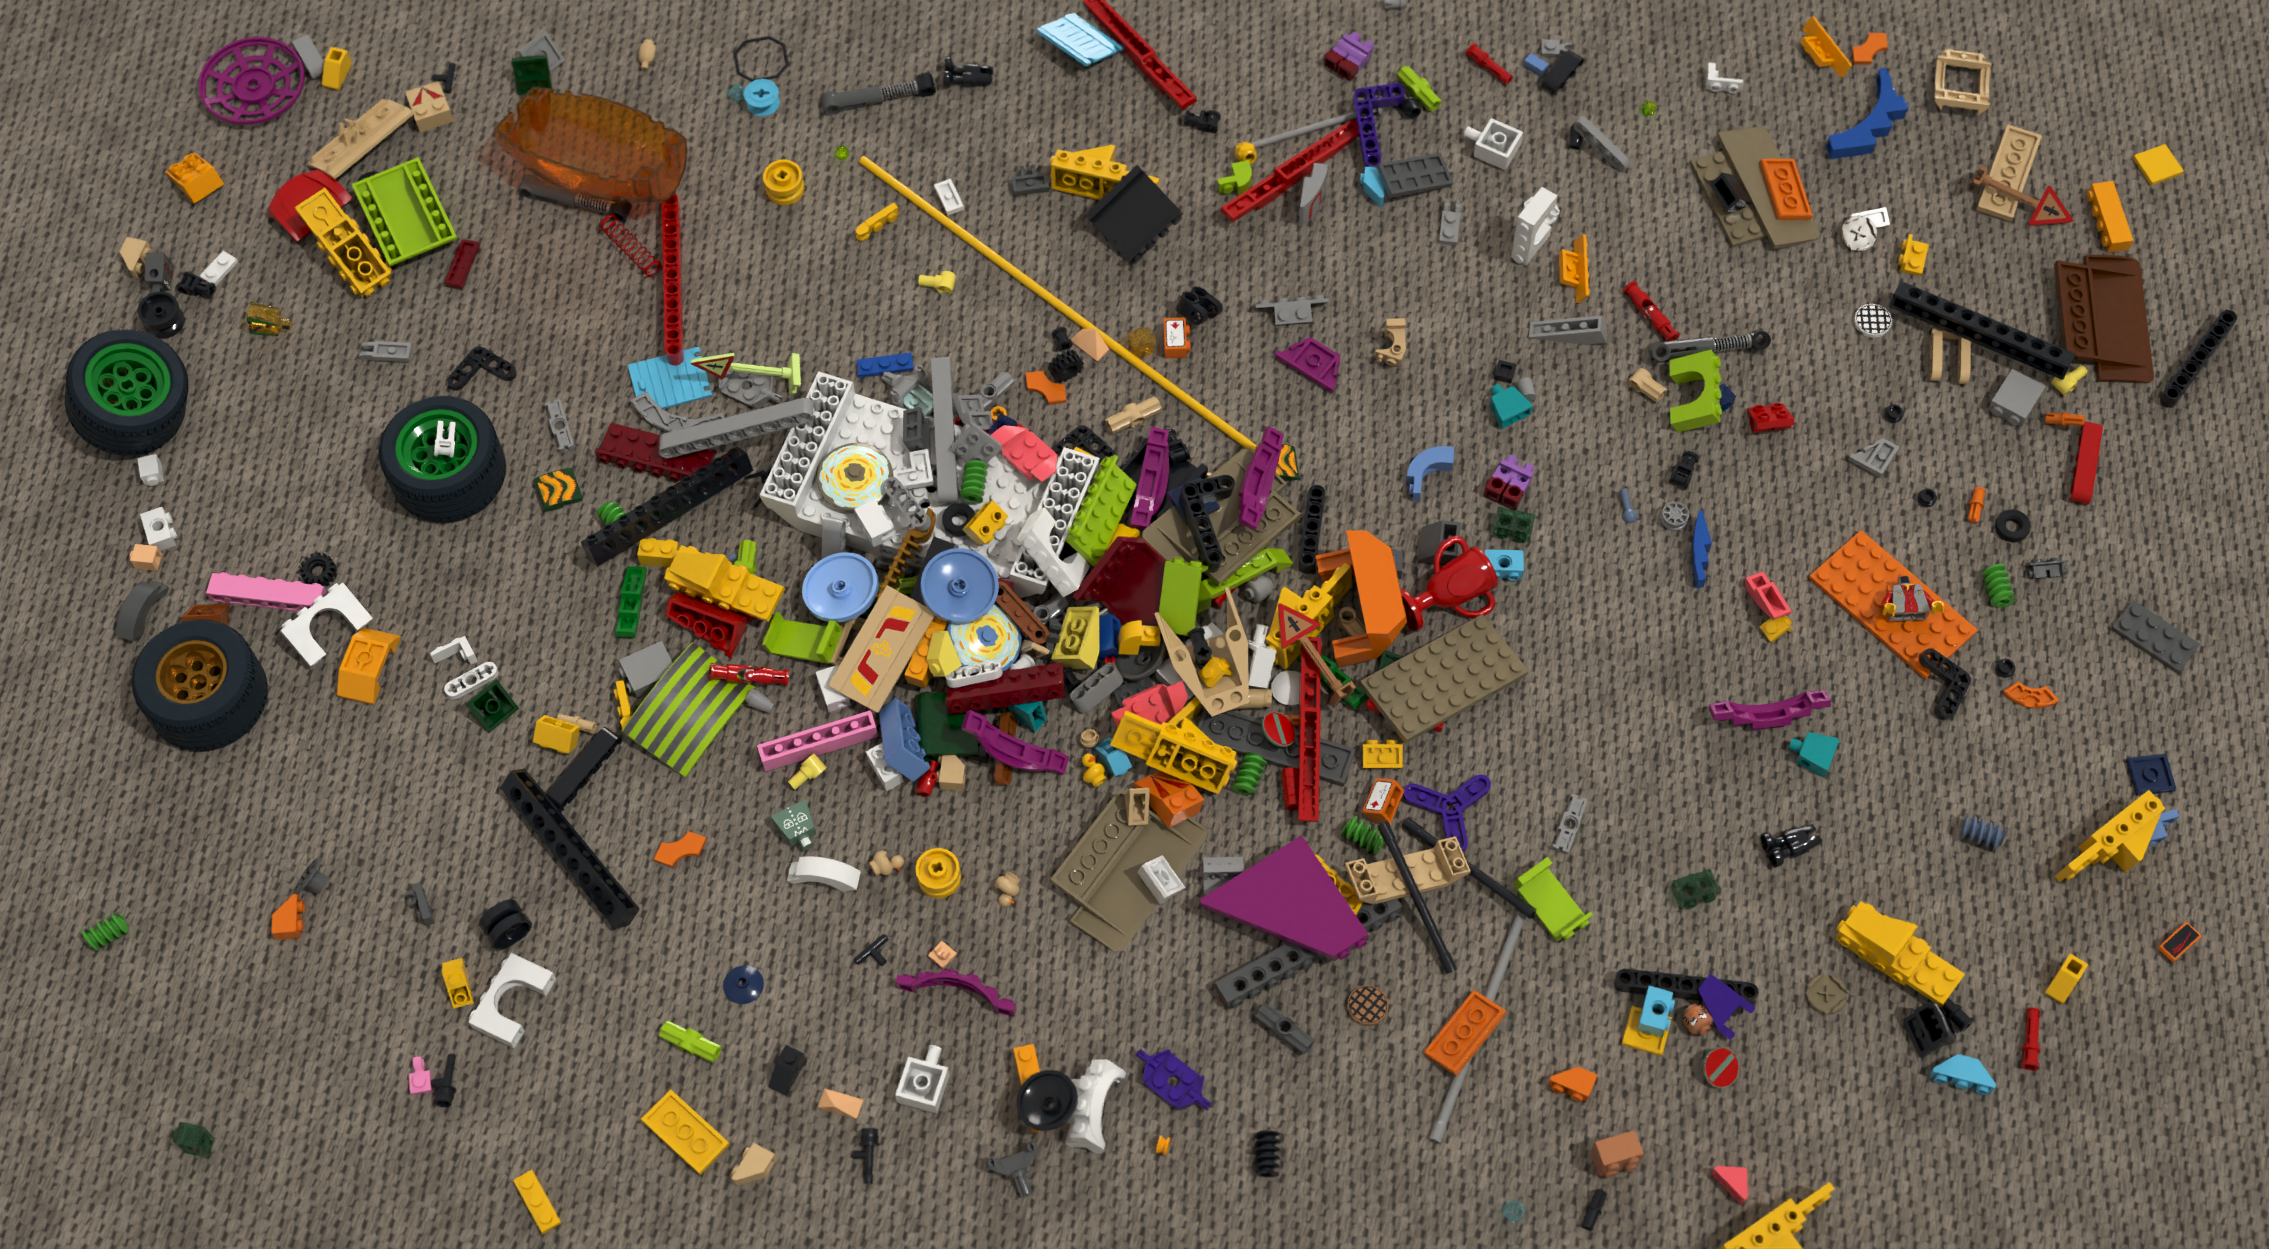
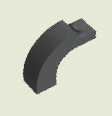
M157 581L149 583L139 582L129 593L121 608L116 635L130 641H134L142 636L149 609L157 600L167 595L169 587Z

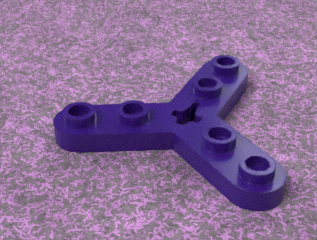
M1476 775L1449 796L1412 783L1404 788L1403 799L1410 805L1441 815L1446 839L1456 836L1464 853L1468 846L1462 812L1489 792L1491 782L1485 775ZM1455 803H1457V804L1454 806V811H1452L1451 809L1448 810V811L1446 810V809H1447V804H1448L1449 806H1452V805H1454Z

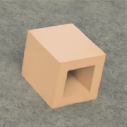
M135 544L133 551L130 552V561L135 569L158 571L162 557L157 546Z

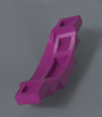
M1270 426L1265 428L1261 443L1256 446L1252 462L1247 464L1239 491L1241 500L1238 509L1241 511L1238 522L1251 530H1255L1258 527L1259 520L1263 516L1282 450L1281 444L1284 434Z
M1155 427L1150 428L1130 527L1145 530L1150 525L1151 516L1162 505L1169 476V446L1167 442L1169 430Z
M1826 690L1805 691L1783 701L1762 705H1743L1730 701L1709 704V711L1714 721L1731 719L1733 725L1750 723L1752 729L1761 730L1768 727L1791 725L1792 718L1811 716V709L1831 707V699Z
M972 710L966 712L962 730L974 735V739L980 741L986 752L997 761L1022 770H1049L1058 775L1065 774L1069 756L1055 749L1049 750L1021 741L994 727L987 721V717Z
M941 969L940 973L919 972L917 979L908 974L903 976L897 975L895 981L897 989L917 993L918 988L941 985L962 988L988 1000L994 1006L995 1013L1012 1017L1016 1013V1003L1007 998L1000 1000L998 991L993 987L981 984V979L974 974L963 975L954 969Z

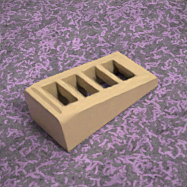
M1024 639L1021 642L1019 653H1026L1033 660L1049 654V650L1037 643Z

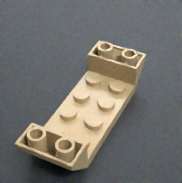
M1456 836L1438 840L1432 849L1403 855L1420 893L1447 887L1471 872ZM1364 858L1345 863L1359 900L1374 905L1410 896L1393 858L1366 864Z

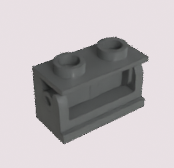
M921 407L903 411V443L910 452L924 449L929 450V418H925Z

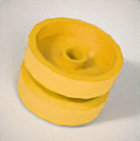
M777 160L765 168L763 182L769 200L779 205H790L802 197L804 181L802 171L796 163L790 160Z
M933 848L924 852L917 860L915 867L918 885L923 893L938 899L946 898L958 889L961 882L959 861L952 852L943 848Z

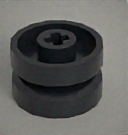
M161 291L148 294L138 305L137 312L147 332L152 334V336L154 335L159 339H167L179 333L184 326V313L176 298L170 293Z
M504 900L494 905L479 921V927L485 936H489L488 939L496 950L511 947L523 939L531 930L532 923L527 915L522 913L523 910L516 900Z

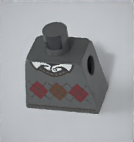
M146 253L145 282L151 288V293L170 291L175 266L165 253Z

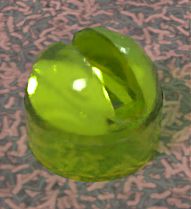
M1651 101L1643 102V114L1652 116L1656 111L1657 104Z
M843 145L838 146L835 150L836 158L838 160H846L849 157L848 148Z

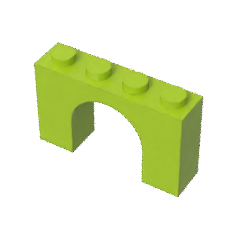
M1712 350L1670 360V377L1676 384L1694 380L1705 381L1704 390L1699 398L1691 403L1670 408V424L1677 432L1720 423V415L1722 414L1720 399L1722 395L1719 389V383L1721 382L1719 367L1721 366L1719 356H1716Z

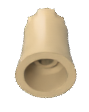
M1249 686V704L1233 710L1271 707L1272 690Z

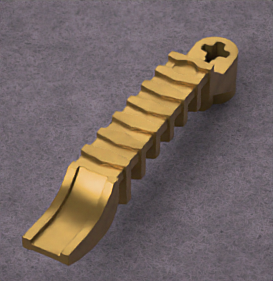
M928 508L926 512L931 518V525L927 530L919 531L917 528L908 530L906 537H903V543L898 548L897 555L893 558L894 562L889 567L888 574L884 577L885 581L883 585H880V591L875 596L877 600L886 585L900 587V582L895 579L897 576L903 579L905 574L900 569L901 567L905 569L909 567V563L904 561L905 558L915 559V554L909 552L910 548L920 553L922 552L923 547L913 541L925 543L931 538L936 520V515L932 509Z

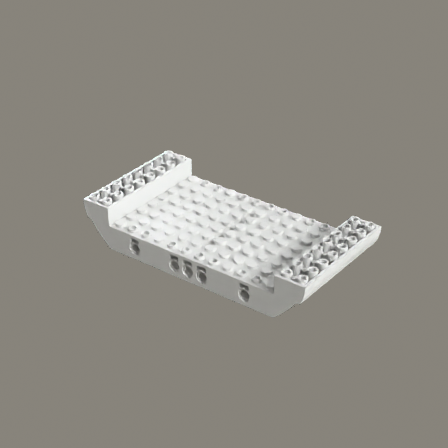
M818 371L806 398L811 399L814 403L813 420L791 428L760 493L761 500L767 508L772 509L799 531L821 538L822 526L826 516L845 520L847 546L893 560L894 556L898 553V548L903 543V537H906L908 530H912L915 527L890 496L881 505L885 510L886 519H890L895 529L891 531L894 538L872 547L857 522L855 513L837 510L824 500L818 488L817 472L821 461L830 451L849 443H863L879 449L889 459L893 471L912 468L910 451L903 443V411L906 409L855 394L853 382ZM925 415V418H929L928 453L934 485L907 490L919 505L923 502L930 504L928 508L933 510L936 520L932 536L927 542L918 543L913 541L923 547L922 552L920 553L910 548L909 552L915 554V559L905 558L904 561L908 562L910 566L921 569L933 536L951 542L959 546V548L969 549L984 556L994 567L998 578L1014 583V593L1019 598L1037 593L1042 595L1049 579L1017 537L1028 517L1045 507L1056 521L1050 532V543L1059 558L1066 542L1068 529L1073 525L1074 516L1080 509L1081 502L1085 497L1100 458L1064 447L1060 457L1057 459L1056 473L1044 482L1037 478L1030 482L1004 458L1000 450L987 463L988 469L986 471L988 474L986 476L987 480L984 483L986 487L983 490V502L973 504L964 501L960 497L964 465L967 462L956 454L958 503L969 505L976 514L985 502L993 500L1009 516L1005 520V526L993 534L994 539L989 544L978 546L968 535L953 536L944 529L942 515L947 507L955 503L939 504L937 477L934 476V473L937 472L934 418ZM954 424L956 442L960 437L962 427ZM893 484L892 489L896 491V487ZM932 486L937 488L933 493L927 491ZM906 494L900 496L899 502L905 500ZM916 506L910 507L908 513H913ZM957 514L952 518V522L955 525H963L967 520L966 516L962 514Z

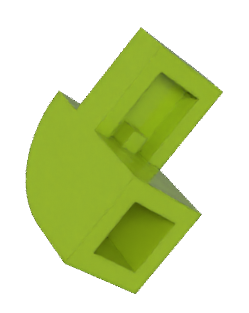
M1249 160L1232 163V176L1217 179L1219 194H1230L1236 190L1238 196L1251 187L1252 170Z

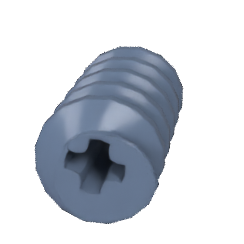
M1967 814L1961 829L1962 839L1969 835V841L1972 842L1976 837L1978 845L1984 840L1986 848L1991 843L1993 844V850L2001 846L2007 828H2004L2001 832L2000 825L1993 829L1992 822L1985 826L1984 819L1977 823V817L1975 816L1969 820V814Z

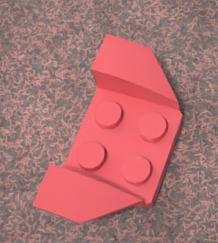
M1003 425L990 435L1003 445L1001 453L1004 458L1030 482L1034 478L1044 482L1056 473L1058 454L1032 431L1029 432L1028 428Z
M1182 680L1168 687L1165 684H1157L1122 701L1123 707L1111 712L1116 727H1118L1125 710L1162 725L1163 722L1168 723L1183 709L1188 695Z

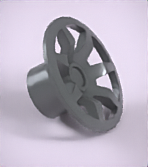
M320 857L312 861L304 871L294 889V894L298 895L305 887L319 894L325 887L329 877L317 870L321 861Z

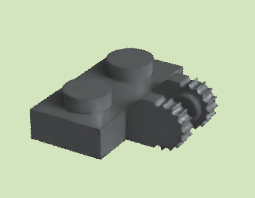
M1035 164L1030 167L1032 174L1025 175L1024 166H1020L1021 176L1011 177L1014 196L1049 191L1047 172L1036 174Z
M1051 618L1048 626L1049 635L1045 643V648L1049 650V654L1043 656L1042 660L1050 661L1054 648L1059 643V634L1062 629V625L1058 623L1059 619Z

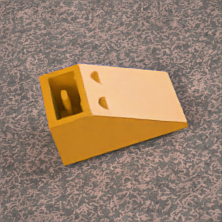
M196 153L188 154L184 157V160L171 165L165 171L194 204L224 185L214 167Z

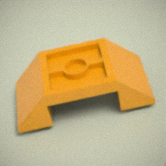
M363 628L354 634L339 668L337 696L374 705L381 689L377 682L388 653L395 654L401 636Z

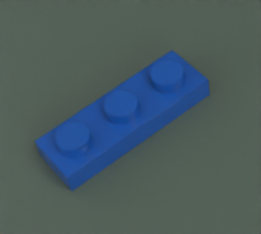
M911 352L857 359L859 378L883 375L884 372L893 374L914 371Z

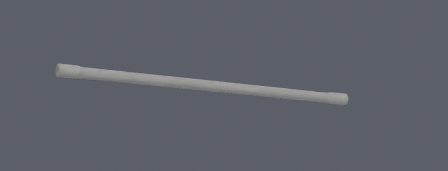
M1519 911L1516 913L1485 997L1494 1002L1526 918ZM1472 1058L1457 1076L1454 1075L1439 1117L1430 1134L1429 1141L1441 1144L1449 1117Z

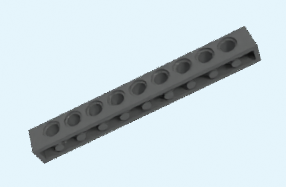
M1398 899L1374 905L1363 902L1356 916L1358 919L1363 918L1367 921L1362 924L1367 932L1370 930L1377 931L1383 926L1384 922L1388 920L1393 922L1400 917L1402 905ZM1382 909L1384 913L1377 914L1374 910ZM1286 943L1215 982V990L1227 1009L1230 1007L1237 1008L1244 1002V999L1257 997L1264 988L1268 987V989H1271L1284 977L1289 979L1296 974L1297 970L1301 968L1304 970L1308 969L1314 964L1315 960L1319 958L1324 960L1326 957L1313 952H1307L1305 949L1291 943ZM1290 956H1294L1298 960L1295 962H1290L1287 958ZM1278 966L1280 970L1274 972L1270 970V967ZM1258 975L1261 976L1263 979L1261 981H1255L1252 979V977ZM1237 985H1242L1245 987V989L1243 991H1238L1235 989V987Z

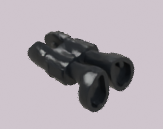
M945 57L944 87H950L954 84H962L964 87L992 84V66L965 62L963 67L953 64L951 57Z
M1814 824L1784 830L1781 832V837L1773 838L1769 832L1760 835L1761 845L1765 853H1768V859L1774 867L1782 866L1786 857H1798L1822 843L1820 835L1810 838L1807 836L1816 830ZM1782 845L1787 846V848L1782 850L1776 849Z

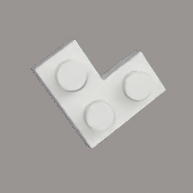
M928 449L909 452L912 468L893 471L894 477L906 489L934 485Z

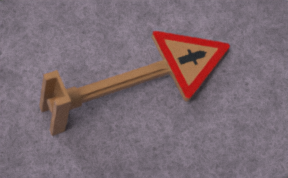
M1983 166L1976 169L1975 172L1977 174L1969 183L1970 186L1975 188L1980 184L1986 187L1990 186L2034 207L2035 211L2028 223L2029 225L2073 222V218L2051 186H2047L2040 201L1993 180L1991 176L1986 175L1988 168Z
M1279 603L1278 616L1281 648L1285 649L1294 642L1300 641L1331 685L1330 688L1334 694L1329 701L1330 705L1334 708L1341 699H1349L1356 688L1354 683L1350 681L1342 685L1306 636L1320 627L1321 624Z

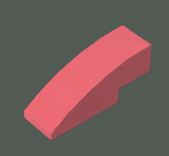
M1764 572L1746 577L1745 587L1748 593L1770 618L1774 620L1791 613L1789 606L1774 582L1770 583Z

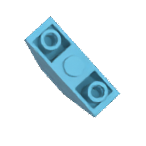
M1960 1054L1937 1065L1929 1074V1078H1933L1937 1083H1952L1959 1089L1971 1088L1981 1095L1991 1094L1996 1088V1083L1979 1059Z

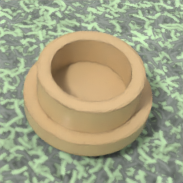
M1092 729L1083 731L1080 737L1081 745L1088 748L1096 746L1100 741L1098 733Z

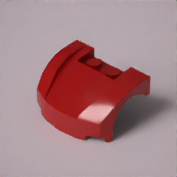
M314 170L299 174L290 179L276 192L267 209L268 218L275 219L286 230L293 242L298 243L312 231L295 210L297 205L324 188L327 189L340 208L347 205L353 198L337 180L320 170Z

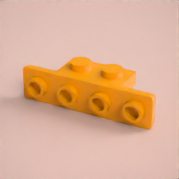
M1814 16L1810 17L1802 28L1808 37H1803L1800 43L1804 50L1813 58L1816 65L1819 67L1832 66L1840 78L1844 77L1852 67V64Z
M1582 234L1573 242L1574 252L1564 249L1559 252L1560 283L1575 288L1576 303H1581L1589 296L1590 292L1588 285V243L1585 234Z

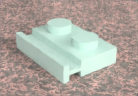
M920 384L903 398L904 407L907 410L921 407L922 412L926 416L934 412L933 395Z

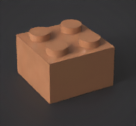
M1633 1130L1596 1141L1590 1154L1598 1176L1611 1178L1616 1176L1618 1171L1625 1170V1172H1631L1637 1169L1644 1152L1636 1131Z

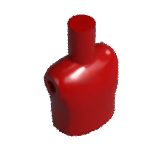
M930 761V769L918 779L915 794L923 797L931 795L937 780V774L935 773L938 765L937 761Z

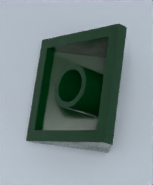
M496 678L465 703L470 714L488 733L519 709Z

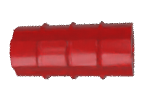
M1294 767L1285 768L1281 771L1285 809L1290 811L1298 810V769Z

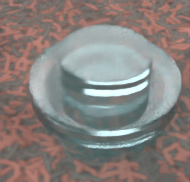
M1510 1200L1505 1204L1503 1213L1508 1220L1516 1222L1523 1218L1525 1208L1521 1202Z

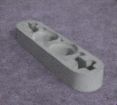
M1580 116L1574 122L1575 130L1612 166L1621 172L1625 171L1630 165L1629 159L1597 127L1583 116Z
M896 477L886 479L883 484L885 492L919 531L927 530L931 525V518ZM894 484L898 490L894 491L891 486ZM906 494L905 500L899 502L900 496ZM916 506L915 511L909 514V508ZM919 516L923 520L922 523H920V521L917 519Z

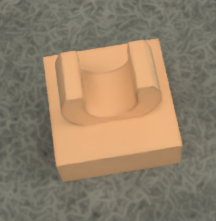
M943 941L928 954V957L942 969L957 956V953Z

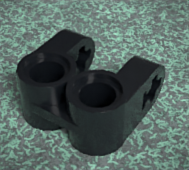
M1195 286L1191 292L1185 291L1182 293L1176 306V311L1193 324L1200 325L1208 320V316L1216 317L1221 314L1223 306L1219 300L1209 294L1204 288Z

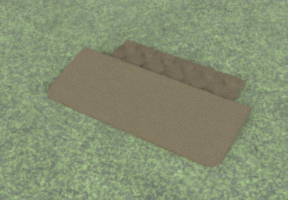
M1752 127L1718 132L1717 138L1723 151L1691 159L1690 164L1732 248L1768 238L1773 249L1797 246L1819 238L1820 232L1813 218L1811 220H1777L1759 162L1761 159H1782L1765 128ZM1721 173L1734 175L1752 203L1739 211L1727 212L1710 184Z
M1242 449L1208 477L1230 475L1235 480L1231 496L1227 499L1218 500L1219 510L1209 514L1223 559L1217 572L1210 573L1204 571V573L1219 586L1301 518V513L1278 495L1287 488V483L1275 472L1263 516L1259 520L1258 527L1255 530H1251L1238 522L1241 511L1238 509L1241 500L1239 491L1247 464L1252 462L1254 451L1251 449ZM1174 506L1143 531L1142 538L1167 561L1172 560L1173 557L1183 558L1184 562H1201L1188 524H1185Z
M1121 788L1050 879L1052 884L1081 905L1069 923L1114 952H1120L1126 948L1158 905V901L1137 873L1144 863L1163 855L1176 875L1179 876L1207 838L1206 829L1193 818L1189 817L1167 828L1154 810H1149L1148 824L1128 826L1124 797L1126 792Z

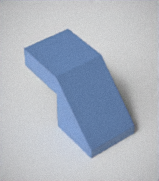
M2177 809L2161 813L2148 846L2161 843L2168 836L2164 826L2174 823L2180 817Z

